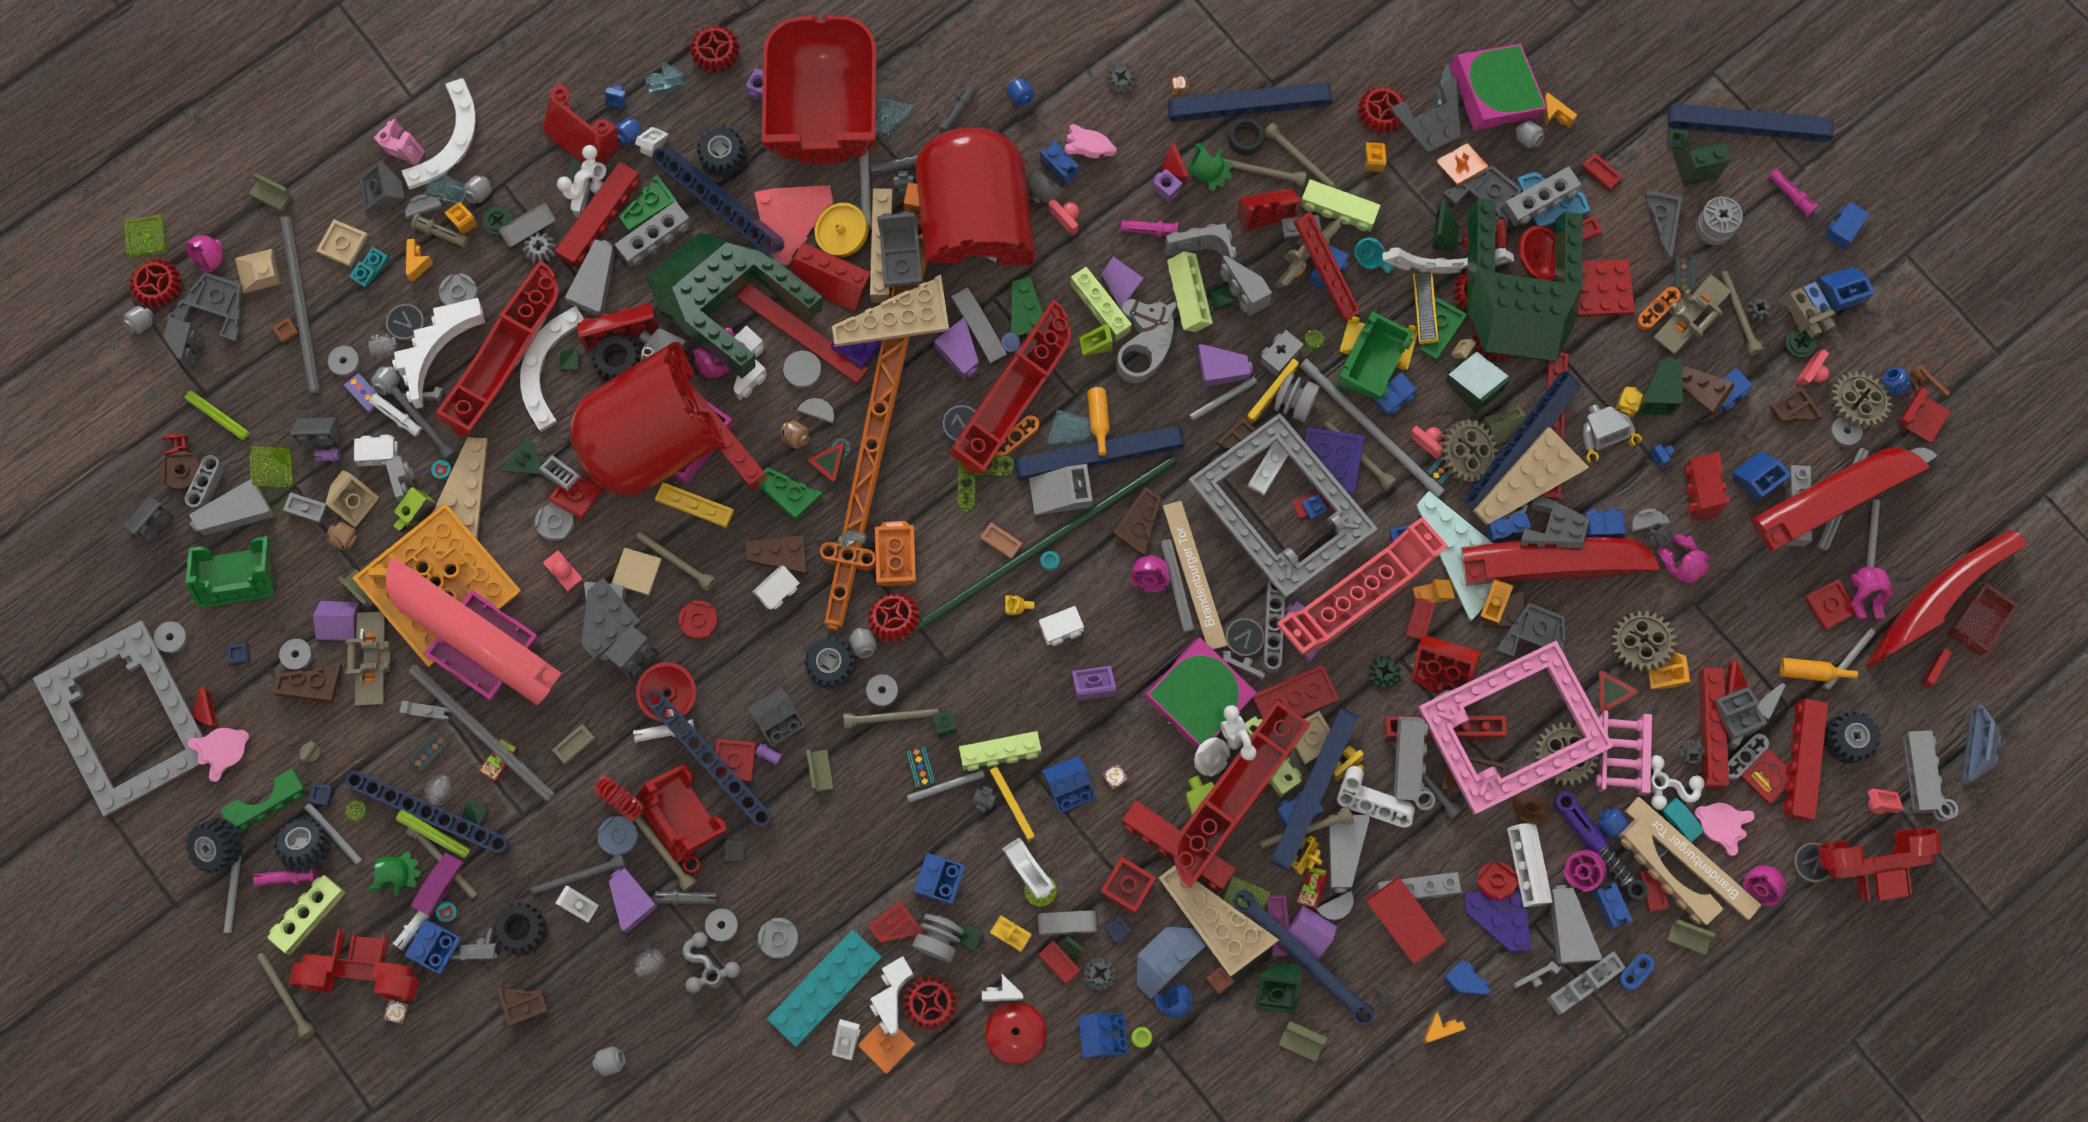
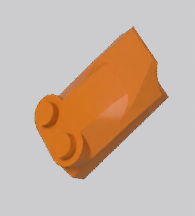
M907 521L883 522L879 527H875L877 585L890 587L908 586L916 583L914 525H909Z

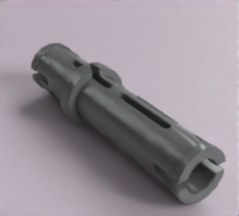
M968 82L963 91L956 96V101L938 125L939 130L942 132L949 131L963 109L970 104L971 97L978 89L973 83Z
M905 155L904 158L870 164L872 176L902 169L911 170L912 167H916L918 155Z
M655 891L656 897H664L655 898V904H673V906H678V904H717L716 899H708L717 898V892Z

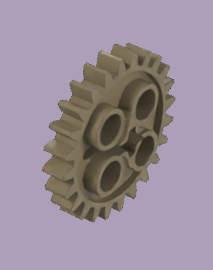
M1855 371L1853 375L1848 372L1846 375L1842 374L1839 379L1837 378L1833 383L1834 385L1830 388L1831 393L1829 397L1832 399L1829 403L1835 404L1832 410H1838L1836 416L1842 415V422L1848 420L1849 426L1855 423L1856 429L1862 425L1864 430H1866L1868 426L1873 429L1876 425L1879 426L1887 419L1891 412L1892 404L1889 401L1892 397L1886 396L1889 391L1883 390L1884 384H1878L1879 378L1872 380V374L1866 377L1865 372L1859 375ZM1866 390H1869V394L1853 411L1851 408Z
M1468 419L1452 424L1451 428L1446 429L1447 434L1442 435L1445 442L1439 443L1444 447L1442 450H1439L1440 453L1444 454L1440 460L1446 461L1443 467H1449L1448 474L1454 473L1453 478L1460 477L1461 482L1478 481L1496 458L1494 453L1498 452V449L1493 447L1497 442H1492L1491 440L1494 434L1488 435L1490 429L1483 430L1484 424H1478L1477 420L1471 421Z
M1638 611L1636 617L1633 613H1630V619L1624 616L1623 623L1617 622L1618 628L1613 629L1615 635H1612L1611 640L1614 642L1611 647L1615 649L1614 655H1620L1618 662L1624 660V667H1627L1629 664L1632 665L1631 671L1638 667L1639 673L1642 672L1643 668H1646V671L1650 673L1651 667L1658 671V665L1664 668L1665 661H1671L1669 655L1674 656L1675 654L1673 649L1677 646V643L1674 642L1676 641V635H1672L1674 628L1668 629L1670 622L1663 623V616L1656 619L1657 613H1654L1651 617L1648 611H1646L1645 616ZM1637 627H1645L1646 631L1641 632ZM1661 638L1663 642L1657 643L1653 639ZM1632 641L1635 645L1628 646L1625 642ZM1648 652L1651 656L1643 657L1641 653Z
M1560 722L1558 729L1554 724L1550 726L1551 731L1546 728L1544 730L1545 735L1540 734L1538 736L1541 741L1535 742V745L1539 748L1533 750V753L1538 754L1533 760L1539 761L1569 746L1571 739L1576 742L1584 739L1582 732L1578 731V725L1576 724L1571 728V724L1568 722L1564 727L1562 722ZM1550 742H1555L1559 749L1557 751L1553 750L1550 747ZM1594 756L1582 762L1581 767L1573 766L1569 768L1570 772L1565 770L1551 777L1554 779V785L1561 781L1562 787L1567 782L1572 787L1574 781L1580 785L1582 783L1581 778L1586 781L1588 779L1587 774L1592 775L1594 773L1591 768H1596L1597 764L1593 761L1598 760L1599 757Z

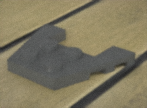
M1451 78L1438 85L1445 101L1444 104L1415 118L1412 116L1407 101L1389 108L1400 120L1399 122L1409 130L1411 136L1425 152H1430L1461 137L1456 78Z
M1492 165L1458 186L1456 185L1452 189L1444 191L1442 196L1454 206L1467 193L1475 199L1496 200L1497 217L1495 218V229H1497L1498 220L1506 219V223L1509 220L1503 210L1505 202L1518 195L1522 188Z
M205 272L189 290L190 293L186 298L177 304L178 307L173 313H169L167 319L187 322L192 308L225 318L226 321L219 336L238 343L242 285Z
M1543 495L1536 497L1533 500L1531 509L1551 514L1545 533L1524 529L1520 545L1528 546V543L1537 544V547H1545V544H1556L1558 548H1582L1590 518Z
M1530 602L1527 603L1496 647L1495 652L1511 658L1514 657L1518 640L1538 648L1557 641L1566 657V652H1564V641H1566L1564 616Z

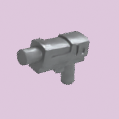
M488 928L485 938L478 939L475 945H461L460 952H453L451 960L468 962V960L490 961L498 958L496 953L497 944H492L494 938L492 932L494 929Z

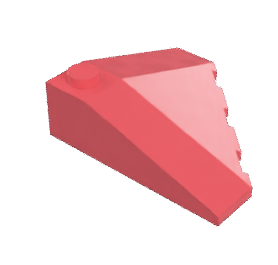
M830 185L773 188L754 192L760 220L784 240V248L781 252L768 253L784 267L792 263V256L797 249L799 250L802 242H807L808 237L806 236L812 228L815 230L816 222L822 212L834 204Z

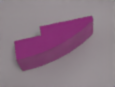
M445 853L424 882L411 907L428 916H433L441 899L445 898L464 862Z

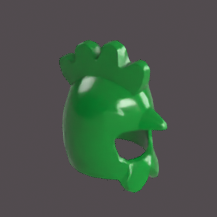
M1196 143L1197 152L1189 165L1188 172L1198 180L1208 183V188L1211 191L1216 190L1217 185L1221 188L1224 187V179H1231L1232 177L1229 169L1233 167V164L1223 160L1221 148L1211 157L1207 154L1206 147L1202 143Z
M410 852L403 853L401 857L374 859L375 883L369 887V892L376 893L382 887L391 885L394 888L396 897L405 886L415 888L417 883L414 879L419 878L421 875L419 870L414 869L418 865V861L410 859Z

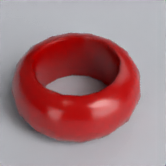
M692 855L683 860L682 867L686 873L695 874L700 870L701 861L698 857ZM692 859L696 860L697 867L694 870H688L686 863Z

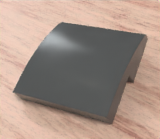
M1750 687L1715 701L1722 723L1732 740L1767 725L1765 718L1757 708L1759 701Z

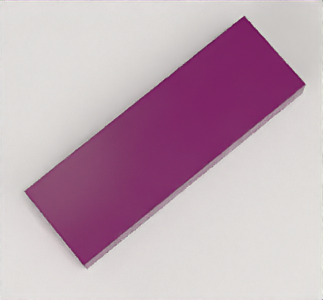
M1286 894L1266 896L1267 913L1287 931L1290 925ZM1278 943L1271 946L1272 957L1290 956Z

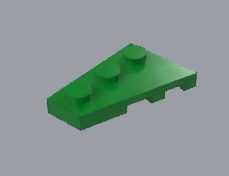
M656 174L653 182L642 190L640 197L633 201L619 218L629 233H631L674 203L676 199Z
M1030 276L1012 281L1011 332L1016 333L1021 338L1027 336L1042 315Z
M1435 297L1439 342L1422 344L1421 353L1438 361L1467 319V314Z
M768 467L764 470L767 480L758 486L794 520L822 496V492L814 491L806 487L807 485L801 482L797 483L789 479L788 476Z

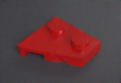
M900 901L868 926L880 943L924 932Z

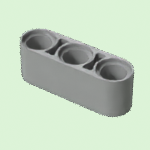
M542 203L500 228L499 232L507 245L511 247L549 225L556 218L548 205Z
M209 455L203 458L185 496L186 504L194 511L210 503L224 473V465L215 456ZM216 463L215 468L209 470L210 466ZM204 481H208L206 486L201 487ZM200 498V501L193 505L194 500Z
M1096 911L1038 914L1039 935L1097 932Z

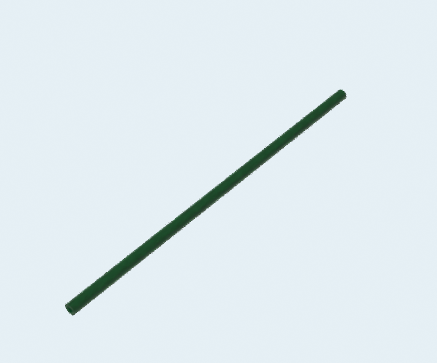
M1173 455L919 619L920 625L916 626L917 632L1177 464L1176 458Z

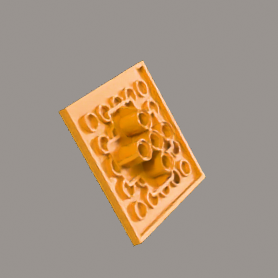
M446 503L353 577L354 581L429 668L435 662L424 655V653L437 636L402 613L393 604L388 595L386 579L371 578L368 575L369 567L383 564L387 565L388 568L390 553H392L397 560L431 583L434 579H440L441 584L439 588L448 594H453V598L462 603L470 591L473 590L495 605L499 610L522 592ZM422 564H427L428 570L420 573L419 567ZM449 567H456L455 574L447 575Z

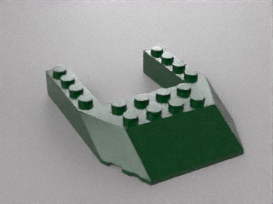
M1477 198L1468 206L1467 314L1476 327L1475 332L1481 340V346L1486 353L1556 362L1574 328L1582 290L1583 214L1565 211L1555 219V281L1495 273L1496 200Z
M701 232L646 276L660 313L742 379L756 367L755 354L708 317L755 277L809 321L823 310L822 296L768 253L740 242Z

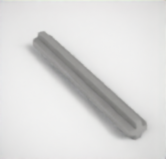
M1167 539L1161 542L1166 564L1169 567L1170 581L1182 628L1187 633L1193 631L1194 626L1172 541Z

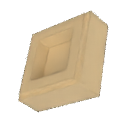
M1472 339L1460 340L1451 355L1455 359L1466 358L1476 343Z

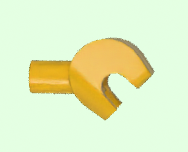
M1016 595L1005 596V611L1008 615L1022 614L1024 609H1034V602L1024 601L1023 598Z

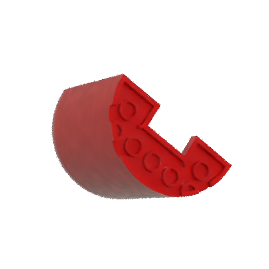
M832 14L826 15L825 19L818 20L815 15H808L806 17L790 18L781 22L769 33L763 50V146L770 152L773 150L778 152V156L784 159L798 158L801 159V163L810 164L847 162L849 157L860 158L866 155L867 150L873 149L876 142V44L871 31L857 19Z
M964 127L949 130L927 142L920 150L916 159V178L925 262L962 263L967 256L996 257L997 265L1032 266L1036 258L1025 164L1018 147L1005 135L981 127Z
M670 343L589 392L579 401L573 411L570 421V438L575 455L588 476L609 493L622 497L638 495L725 444L710 410L700 407L689 380L695 377L681 343Z

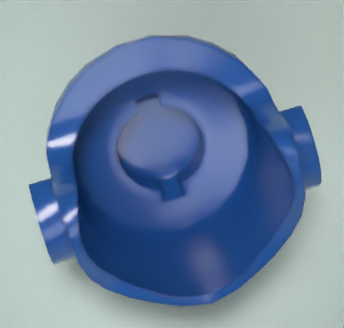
M1178 983L1170 987L1165 996L1155 995L1157 1008L1162 1010L1166 1016L1182 1018L1191 1010L1193 997L1187 986Z

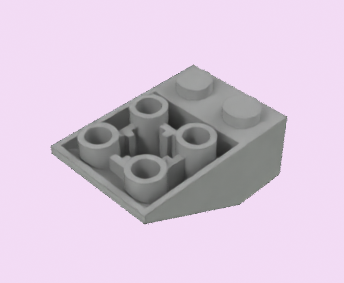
M1226 255L1223 256L1219 273L1224 282L1227 281L1232 296L1237 297L1241 310L1250 317L1267 308L1272 292L1264 279Z
M1087 464L1068 466L1029 478L1035 515L1092 507L1093 500Z

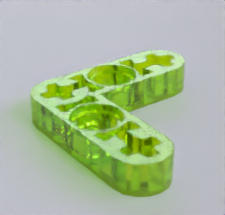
M995 455L991 460L992 467L979 474L973 473V475H971L972 472L965 474V469L961 467L962 463L959 461L957 501L961 510L970 511L975 505L976 475L1011 474L1014 470V461L1011 457ZM995 461H998V465H1003L1007 461L1008 465L1011 466H1008V469H1004L1003 466H997L998 470H995ZM963 479H970L972 485L968 488L961 485ZM964 492L968 493V500L972 501L967 506L964 505V502H961L965 498Z

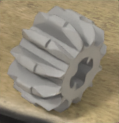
M537 232L536 237L530 235V241H525L524 243L526 247H524L523 251L526 253V258L532 260L533 264L540 260L542 262L545 260L550 262L549 257H555L554 250H556V245L553 244V238H548L546 233L540 236V233Z

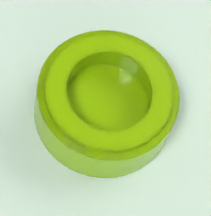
M1145 1027L1136 1028L1131 1036L1132 1043L1138 1048L1149 1046L1152 1041L1151 1032Z

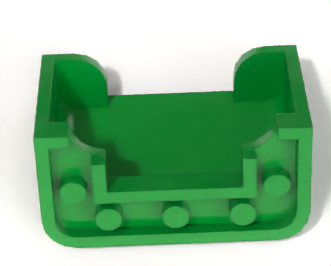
M1372 311L1334 385L1377 400L1381 397L1385 398L1389 391V388L1386 386L1404 349L1409 350L1414 340L1411 338L1413 331Z
M258 537L251 540V550L214 556L205 547L189 548L185 584L196 605L212 607L272 596L274 593V580L268 537Z

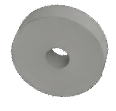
M339 346L329 354L328 365L335 375L348 377L359 369L360 357L353 348ZM347 359L346 363H341L342 360Z
M1841 416L1832 423L1830 435L1836 444L1842 447H1851L1861 439L1863 428L1861 425L1856 429L1855 423L1849 426V421L1842 422L1843 416ZM1844 429H1847L1849 431V434H1846L1844 432Z
M165 622L154 633V642L157 648L167 654L181 651L188 641L186 629L177 622ZM173 635V639L169 641L168 637Z
M291 639L281 647L279 658L281 663L289 670L300 671L311 663L313 651L304 640ZM299 652V656L294 658V653Z
M884 674L874 676L867 684V697L876 706L886 707L891 705L898 696V687L895 680ZM880 688L886 689L885 693L883 694L879 693L878 691Z
M717 909L708 915L705 929L713 940L726 942L736 935L738 920L731 911ZM720 922L725 923V927L723 929L718 928V924Z

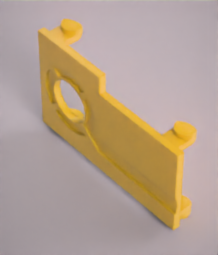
M1352 316V319L1348 320L1340 352L1347 355L1350 354L1364 326V323L1359 322L1360 318ZM1409 325V328H1407L1413 331L1411 338L1414 340L1409 350L1405 348V351L1401 354L1396 368L1408 370L1418 331H1416L1417 326Z

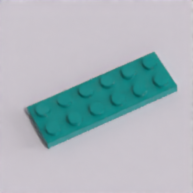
M852 929L767 1019L797 1048L882 957Z

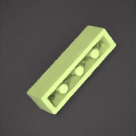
M1311 179L1308 182L1300 204L1307 211L1318 212L1326 218L1340 219L1342 224H1350L1356 226L1361 231L1370 232L1380 208L1379 204Z
M1184 251L1167 260L1183 330L1197 332L1213 324L1196 254Z
M1256 716L1245 723L1249 738L1262 722ZM1289 757L1270 782L1280 798L1302 782L1300 772L1297 768H1292L1289 763Z
M1037 731L959 746L963 770L968 771L978 770L982 766L995 767L1003 762L1015 763L1019 761L1018 759L1023 758L1027 760L1035 759L1038 755H1041Z

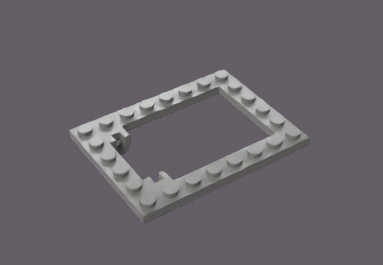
M1280 413L1189 478L1188 481L1285 599L1378 530ZM1276 441L1336 511L1327 518V522L1329 525L1334 523L1336 526L1335 532L1338 535L1301 562H1299L1297 555L1290 548L1276 555L1218 486L1219 482Z
M141 620L33 678L104 817L201 766L198 763L197 751L189 748L187 743L190 738H202L204 736L144 621ZM121 656L128 663L126 667L130 672L141 666L144 668L186 750L114 788L71 704L84 697V692L75 681L76 679Z

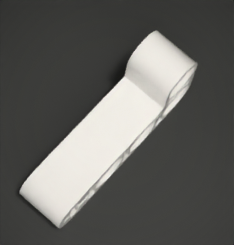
M1352 766L1346 770L1337 797V801L1341 806H1349L1351 810L1370 815L1399 827L1405 828L1412 824L1415 812L1412 803L1362 786L1364 773L1361 768Z

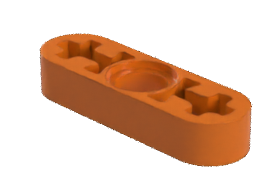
M1668 287L1639 315L1636 320L1637 327L1643 331L1650 330L1669 312L1670 307L1679 301L1681 297L1680 291L1675 287ZM1671 294H1674V298H1671L1666 303L1665 300L1667 299V297ZM1654 305H1661L1663 312H1655ZM1651 315L1652 318L1649 322L1644 324L1642 321Z
M1029 415L1017 423L1006 437L1009 444L1005 446V452L997 451L995 456L1000 459L1006 458L1039 430V420L1035 416ZM1027 422H1034V428L1029 427L1026 429L1027 435H1025L1023 430L1027 427ZM1015 432L1022 436L1017 442L1010 438L1011 434ZM1004 440L1001 447L1006 445V440Z

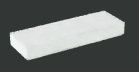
M1277 441L1272 444L1247 486L1263 496L1288 457V454Z

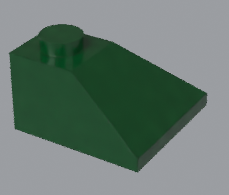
M1442 199L1436 212L1432 248L1455 251L1456 246L1461 243L1462 234H1458L1459 225L1446 199Z
M1279 964L1261 973L1255 1008L1295 1013L1301 985V966Z

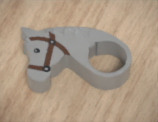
M1129 299L1123 303L1122 313L1130 323H1133L1134 328L1140 334L1123 345L1118 353L1116 370L1122 379L1130 383H1141L1154 375L1160 368L1171 343L1174 328L1172 314L1177 302L1165 305L1159 301L1149 305ZM1132 351L1145 353L1149 357L1150 367L1141 373L1131 372L1123 365L1122 357Z

